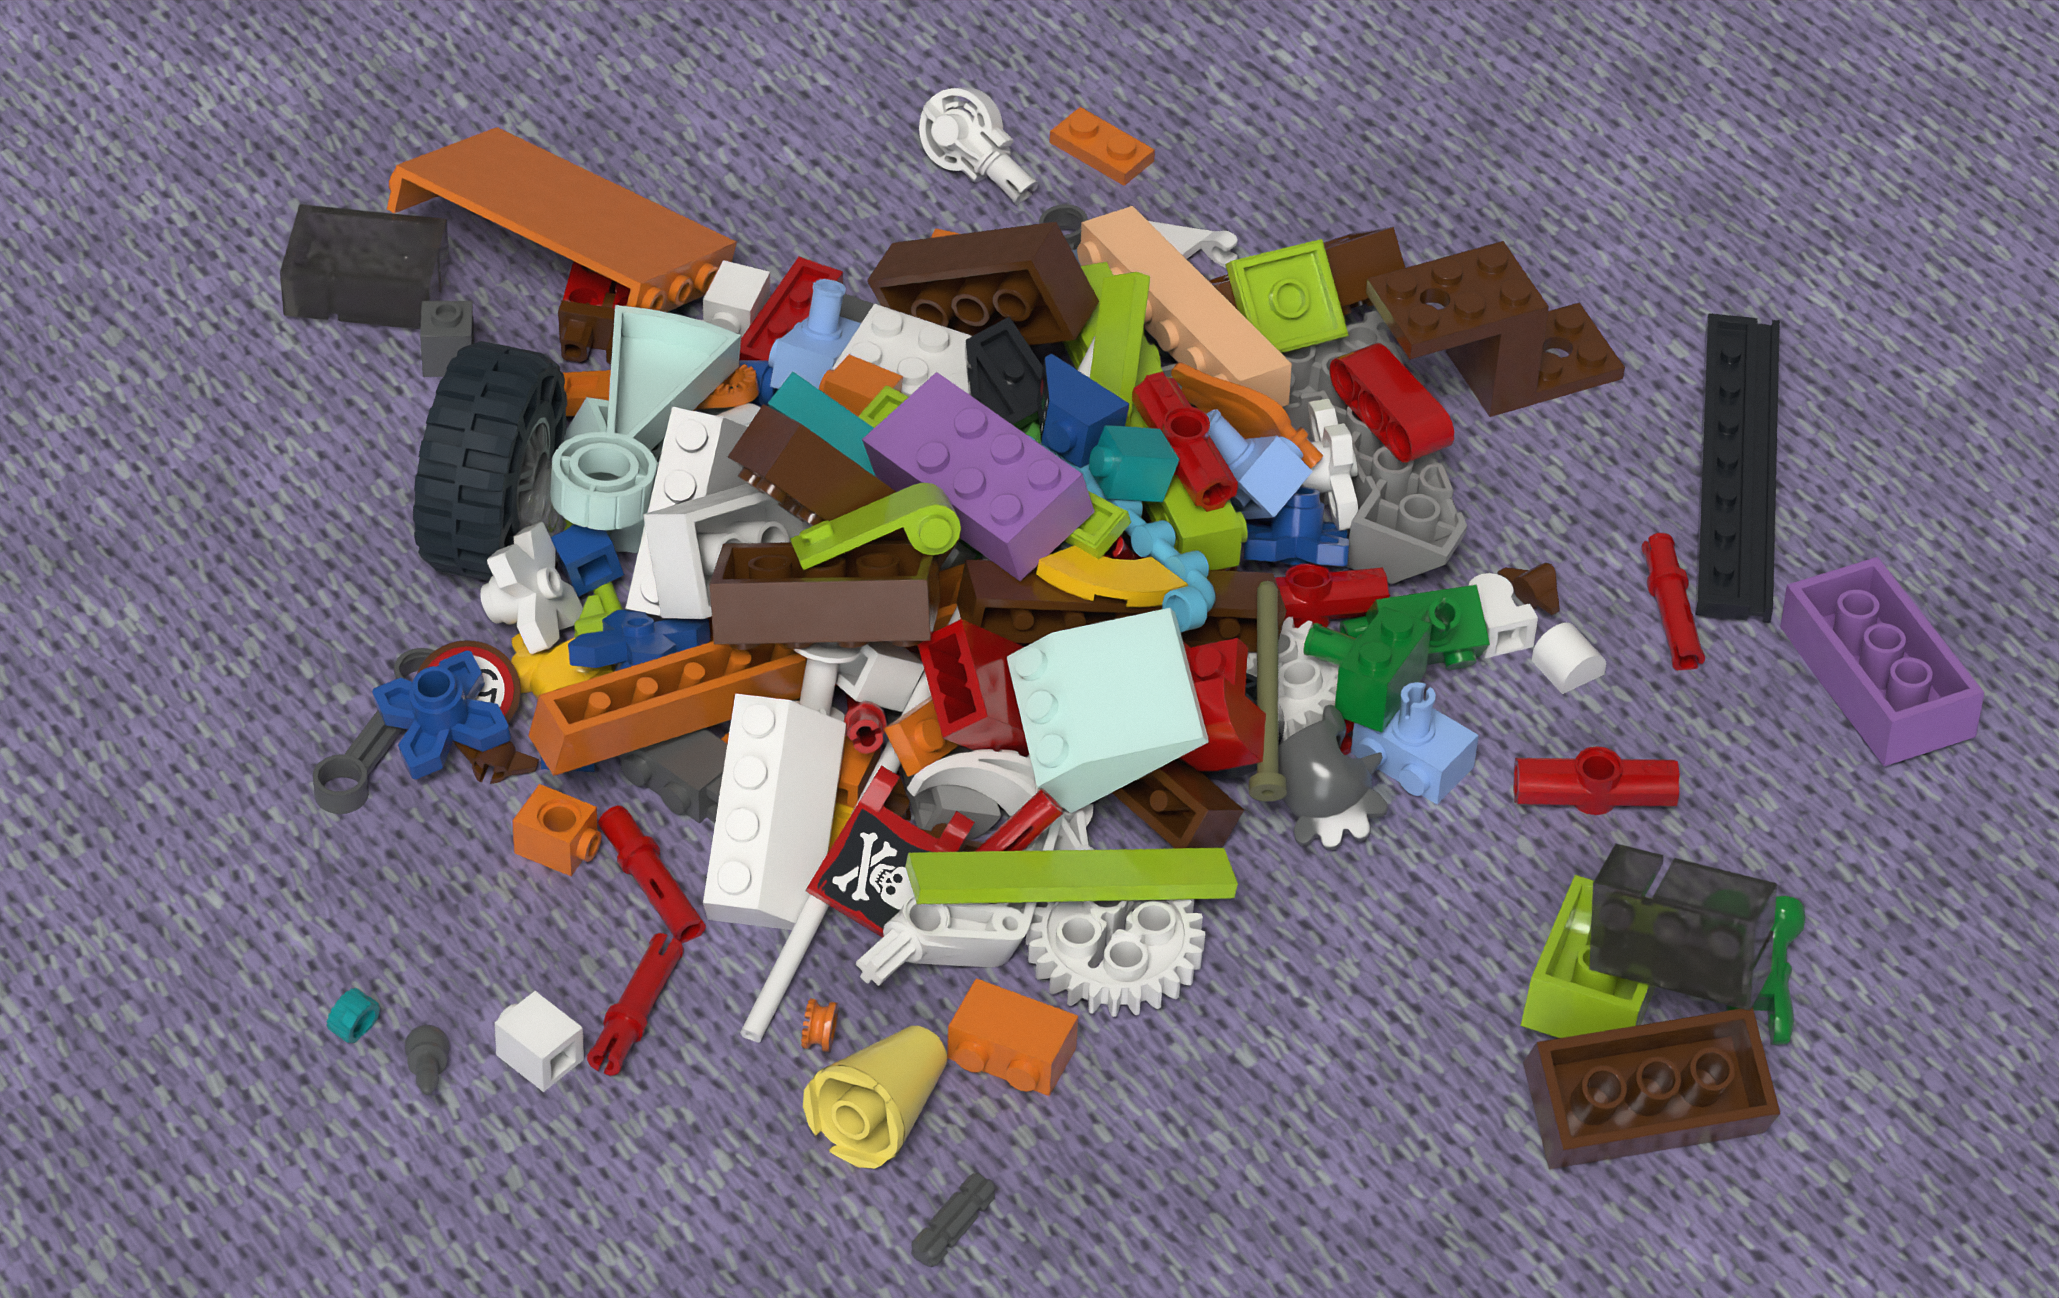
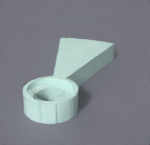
M615 305L607 432L579 434L565 440L556 449L552 456L550 497L554 509L571 523L596 530L621 529L630 527L643 520V514L648 513L656 478L657 462L651 450L665 438L672 407L693 411L739 367L741 335L714 324L678 314ZM603 472L614 474L620 478L602 481L586 475Z

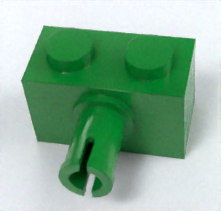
M1477 584L1376 599L1366 612L1368 625L1371 624L1383 606L1432 623L1427 665L1445 662V667L1448 670L1466 668L1476 664V657H1480L1490 645Z
M1383 606L1365 632L1357 638L1323 627L1322 624L1314 623L1313 628H1310L1307 634L1303 653L1306 656L1315 657L1339 666L1335 707L1341 712L1343 719L1383 732L1401 707V691L1404 686L1409 683L1419 682L1426 673L1432 623Z

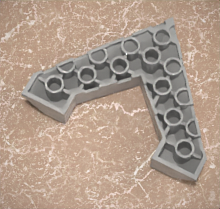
M1376 310L1364 313L1363 321L1346 325L1349 336L1343 339L1283 353L1292 363L1289 405L1283 406V409L1288 414L1291 425L1295 430L1300 427L1306 430L1309 434L1307 437L1309 441H1313L1310 430L1308 402L1329 399L1335 408L1338 424L1344 423L1351 433L1352 446L1357 461V476L1351 477L1357 498L1358 512L1351 522L1347 567L1355 570L1383 567L1387 575V582L1393 584L1446 565L1465 536L1467 524L1462 512H1457L1452 499L1453 488L1443 463H1438L1435 453L1408 463L1399 461L1339 397L1331 383L1329 366L1333 359L1375 343H1382L1403 364L1396 343L1390 341L1386 331L1387 325ZM1177 363L1161 367L1165 376L1172 377L1170 374L1171 370Z

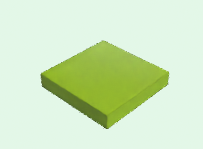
M1322 239L1233 260L1225 264L1238 311L1280 353L1283 354L1349 336Z

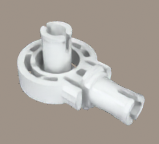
M951 88L937 93L924 104L920 118L919 133L922 146L933 162L944 169L952 171L962 170L974 183H978L989 176L1012 199L1015 205L1032 196L1027 189L1030 188L1032 191H1035L1038 187V182L1032 179L1010 157L1011 149L1008 146L1012 145L1013 139L1003 130L999 109L987 94L975 88ZM956 96L965 97L972 101V103H968V101L954 102L953 98ZM958 107H964L966 110H969L971 113L969 114V113L966 112L965 110L956 109V108H958Z

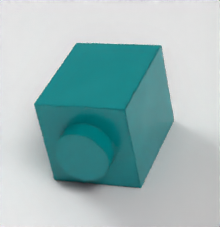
M1105 425L1097 446L1091 451L1089 470L1107 499L1163 502L1180 459L1161 429Z

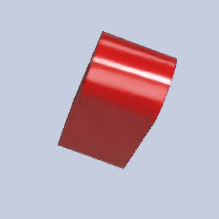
M1382 343L1372 344L1331 361L1329 374L1336 393L1399 461L1408 463L1448 448L1453 444L1455 431L1447 411Z

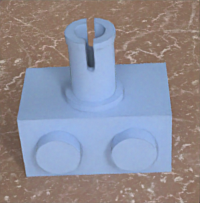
M820 279L813 283L809 316L802 322L796 323L794 328L782 338L776 339L771 348L768 360L769 366L773 368L770 387L779 389L789 375L795 372L819 389L824 374L829 369L832 370V367L861 325L859 322L840 316L843 295L846 292V288L842 283L829 279Z
M1218 409L1210 411L1206 414L1210 421L1209 436L1238 481L1237 494L1230 498L1235 512H1241L1245 519L1275 517L1313 472L1301 460L1303 458L1302 451L1292 441L1282 436L1244 439L1221 415Z
M1413 682L1407 684L1402 689L1401 707L1383 732L1354 723L1351 754L1357 758H1363L1379 752L1382 753L1383 758L1377 767L1378 770L1400 782L1401 786L1408 793L1414 796L1422 795L1433 803L1438 804L1474 768L1479 735L1434 709L1433 705L1436 695L1434 690L1429 687L1426 690L1424 700L1426 684Z

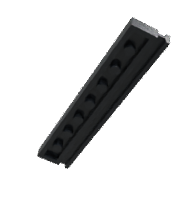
M1708 313L1705 329L1695 615L1747 620L1748 615L1763 617V622L1770 623L1773 612L1780 320H1772V324L1767 325L1757 324L1758 318Z

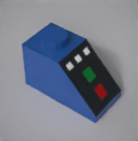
M1050 354L1045 357L1037 396L1041 443L1077 467L1082 468L1089 464L1091 451L1097 446L1105 425L1125 426L1129 403L1055 355Z

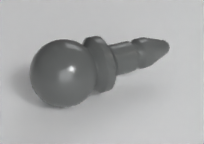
M421 1025L414 1028L408 1034L404 1045L408 1068L416 1075V1085L424 1095L432 1094L439 1082L438 1074H441L446 1068L450 1048L446 1034L434 1025Z

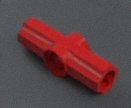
M1163 371L1146 375L1145 379L1133 388L1132 402L1148 428L1161 429L1180 460L1174 475L1178 476L1195 506H1202L1206 512L1223 508L1230 498L1236 496L1238 481L1209 436V417L1203 411L1191 407L1174 378L1165 376Z
M1299 564L1289 568L1285 577H1275L1286 608L1284 621L1288 617H1293L1295 628H1299L1308 620L1312 621L1313 624L1319 623L1323 627H1327L1330 624V619L1366 616V612L1376 599L1390 597L1387 575L1383 567L1330 572L1321 565Z
M1599 746L1588 747L1582 750L1576 758H1515L1514 803L1574 805L1578 810L1590 815L1606 814L1615 806H1677L1679 799L1678 761L1621 759L1614 751Z

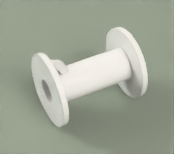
M837 642L814 643L807 648L794 649L800 655L807 657L800 701L793 702L844 722V714L831 706L839 663H848L856 660L860 656L861 647L845 648L837 645Z

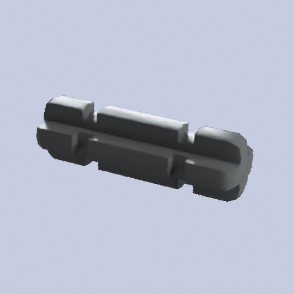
M973 1173L968 1176L959 1187L962 1193L955 1192L928 1222L931 1228L922 1229L912 1241L911 1246L913 1249L911 1254L917 1261H921L928 1267H933L948 1253L945 1247H953L979 1217L976 1211H984L995 1198V1185L990 1179H985L980 1173Z

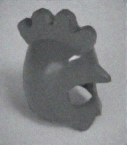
M1333 705L1324 707L1322 721L1305 727L1279 745V774L1287 779V794L1282 799L1288 808L1299 818L1294 826L1296 843L1300 846H1308L1315 838H1319L1326 850H1336L1342 846L1344 834H1350L1355 840L1360 842L1366 840L1371 834L1368 819L1383 817L1388 811L1387 802L1379 793L1372 790V775L1382 761V753L1379 752L1363 758L1353 759L1344 755L1340 751V747L1345 737L1346 723L1341 712Z

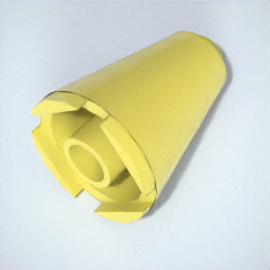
M909 1026L818 1071L805 1087L803 1096L804 1113L814 1135L816 1136L822 1131L832 1143L836 1144V1146H832L828 1151L856 1167L875 1169L895 1157L901 1150L946 1067L947 1053L942 1041L935 1033L924 1027Z

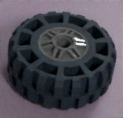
M480 341L462 347L457 352V357L452 358L446 367L447 371L436 389V396L428 413L427 426L418 456L420 458L418 471L415 476L413 521L415 522V543L419 546L418 553L436 571L490 581L493 574L487 559L497 550L513 545V537L523 528L539 522H543L546 527L552 505L550 497L552 456L556 449L564 442V436L566 435L567 393L564 390L565 378L560 371V366L548 355Z

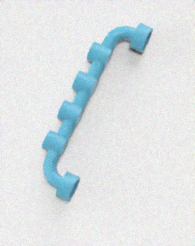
M1041 444L1082 473L1088 491L1128 511L1131 523L1124 531L1131 537V544L1135 553L1140 557L1152 556L1188 583L1186 587L1166 593L1162 609L1171 608L1176 613L1180 632L1201 627L1206 621L1207 612L1211 610L1216 601L1214 587L1207 579L1209 565L1204 554L1197 550L1180 554L1174 548L1176 536L1169 522L1160 520L1147 524L1141 518L1143 511L1142 501L1107 499L1091 474L1089 464L1079 468L1044 444Z

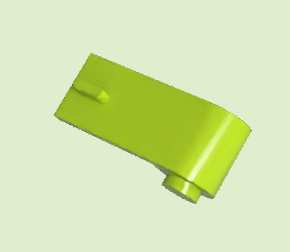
M923 482L909 486L834 520H826L801 531L799 535L790 538V541L804 571L902 527L916 550L927 555L942 554L955 545L960 536L961 526L959 518L943 489L935 484Z

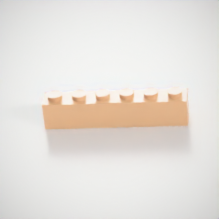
M1133 206L1081 222V244L1077 248V255L1081 266L1107 262L1113 275L1137 271L1150 276L1144 328L1157 340L1162 350L1168 352L1178 363L1182 362L1210 376L1251 388L1275 400L1282 407L1289 405L1292 363Z

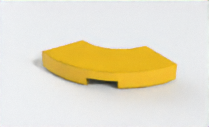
M1075 545L1040 558L1036 575L1047 583L1071 595L1090 601L1094 600L1095 594L1125 599L1126 607L1162 606L1166 593L1188 586V583L1153 557L1138 560H1122L1102 556L1100 559H1097Z

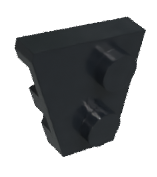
M1007 317L966 339L964 349L969 395L1018 429L1039 419L1037 396L1043 366L1011 318Z

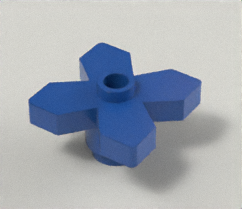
M1300 486L1275 517L1245 519L1248 538L1244 543V559L1280 561L1292 565L1309 564L1311 562L1319 565L1348 566V530L1338 531L1334 522H1324V504L1319 502L1320 491Z
M616 610L602 620L603 631L581 634L568 643L569 662L573 666L591 668L615 664V671L708 643L711 640L709 619L671 618L654 622L653 618L648 617L646 612Z
M467 650L440 661L439 666H432L421 670L415 676L413 682L400 677L378 686L372 691L376 707L385 725L408 729L398 747L401 758L412 779H419L443 769L453 741L484 752L511 739L508 723L499 705L475 700L485 683L482 672L471 651Z

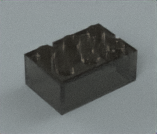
M299 204L280 270L284 316L328 320L330 313L337 314L338 321L421 329L422 301H440L439 293H442L449 266L447 219Z
M1615 843L1593 882L1589 970L1750 1011L1771 972L1774 931L1770 930L1775 922L1777 883L1674 858L1651 899L1645 896L1663 865L1664 855Z

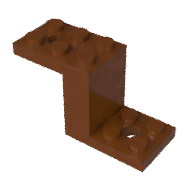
M1504 241L1367 278V296L1408 358L1414 359L1446 350V353L1489 417L1623 379L1624 365L1580 302L1548 311V304ZM1426 303H1438L1444 306L1445 308L1436 309L1435 307ZM1557 348L1566 351L1569 355L1560 358L1554 353L1545 351Z

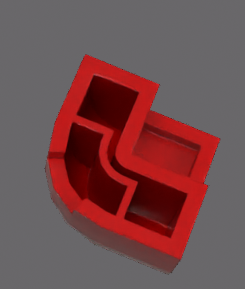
M1238 638L1191 648L1183 642L1209 742L1177 759L1191 765L1197 771H1219L1263 762L1266 713L1245 696L1248 647Z

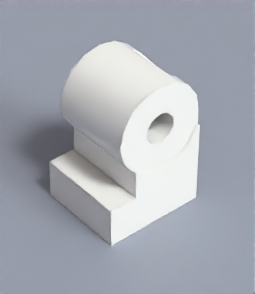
M1493 573L1475 576L1469 582V585L1477 584L1490 645L1483 652L1484 657L1489 658L1534 647L1538 617L1530 604L1515 605L1512 600V584L1503 576Z

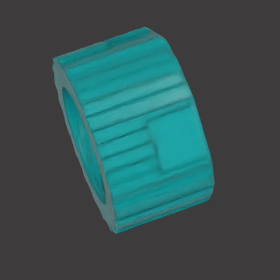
M356 987L346 991L336 1001L334 1007H332L327 1019V1029L347 1043H356L375 1024L380 1012L379 1003Z

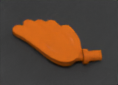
M1182 362L1177 363L1171 370V376L1182 386L1181 390L1188 402L1195 405L1197 409L1205 414L1218 409L1221 415L1244 439L1270 436L1285 437L1302 451L1303 458L1301 460L1310 469L1322 459L1323 454L1307 439L1309 434L1303 427L1295 430L1283 407L1270 397L1251 388L1210 376Z

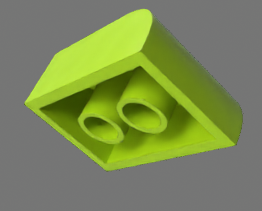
M1574 875L1531 977L1520 1026L1542 1032L1546 1035L1564 1038L1641 1025L1670 947L1680 907Z

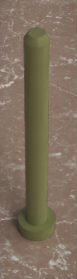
M1263 581L1257 588V706L1266 713L1263 762L1257 763V774L1249 778V795L1253 799L1267 802L1280 800L1287 794V779L1279 774L1278 588L1271 581Z

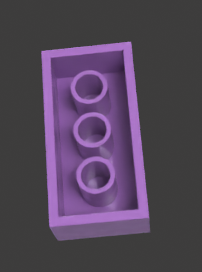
M938 372L931 376L862 439L876 478L896 492L923 482L935 484L943 489L959 518L961 526L959 537L1019 581L1038 565L1040 558L1048 556L1095 512L1082 473Z
M1879 557L1787 584L1781 629L1883 766L1976 737L1985 692Z

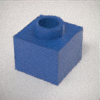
M575 524L550 537L556 549L555 552L560 566L578 597L624 575L616 550L606 530L590 529Z

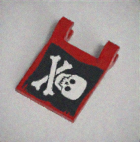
M881 765L805 891L883 938L884 925L901 910L908 897L914 894L905 868L908 853L957 852L975 822L956 811L940 838H935L884 807L886 799L900 776Z

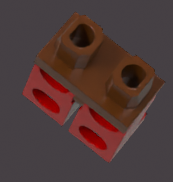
M573 261L563 300H561L558 309L561 357L564 360L582 362L587 359L590 348L606 350V362L611 365L615 305L627 306L630 288L597 272L588 271L587 267Z

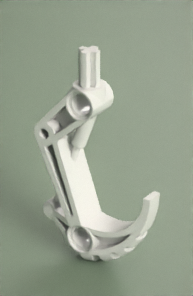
M979 749L947 756L926 766L915 774L907 787V790L913 796H916L925 789L939 785L968 787L995 800L1010 817L1039 790L1030 754L1026 758L1019 756L1017 751L1001 749L999 752H995L993 749ZM1089 804L1073 813L1068 812L1061 806L1064 814L1056 819L1024 851L1094 850L1088 844L1086 827L1093 815V804ZM913 894L908 897L901 910L884 925V937L856 961V966L863 971L860 977L867 984L873 980L879 986L904 962L972 967L1002 966L1009 961L1027 934L1037 902L917 904Z

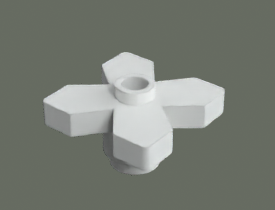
M1329 399L1308 402L1310 430L1314 441L1311 443L1323 454V457L1311 468L1313 472L1301 486L1319 490L1320 501L1324 505L1329 504L1332 520L1338 531L1351 529V522L1358 512L1357 498L1351 477L1357 476V461L1352 446L1351 433L1344 423L1338 424L1335 408Z
M543 522L523 528L513 537V545L497 550L487 559L493 576L490 578L489 583L482 586L480 593L484 611L492 622L496 624L504 622L508 625L517 623V628L530 654L548 649L560 639L559 630L573 626L583 610L573 586L561 580L559 573L555 569L556 549Z

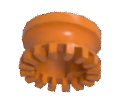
M809 999L805 1011V1018L809 1019V1021H803V1026H808V1028H803L802 1048L809 1049L812 1044H819L822 1047V1051H831L838 1021V1002L831 1001L828 1006H820L817 999Z

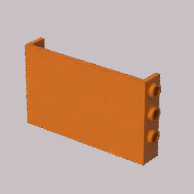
M498 127L397 164L389 180L390 196L387 205L388 211L395 214L441 196L630 288L627 302L629 307L669 312L706 295L722 261L732 262L737 241Z

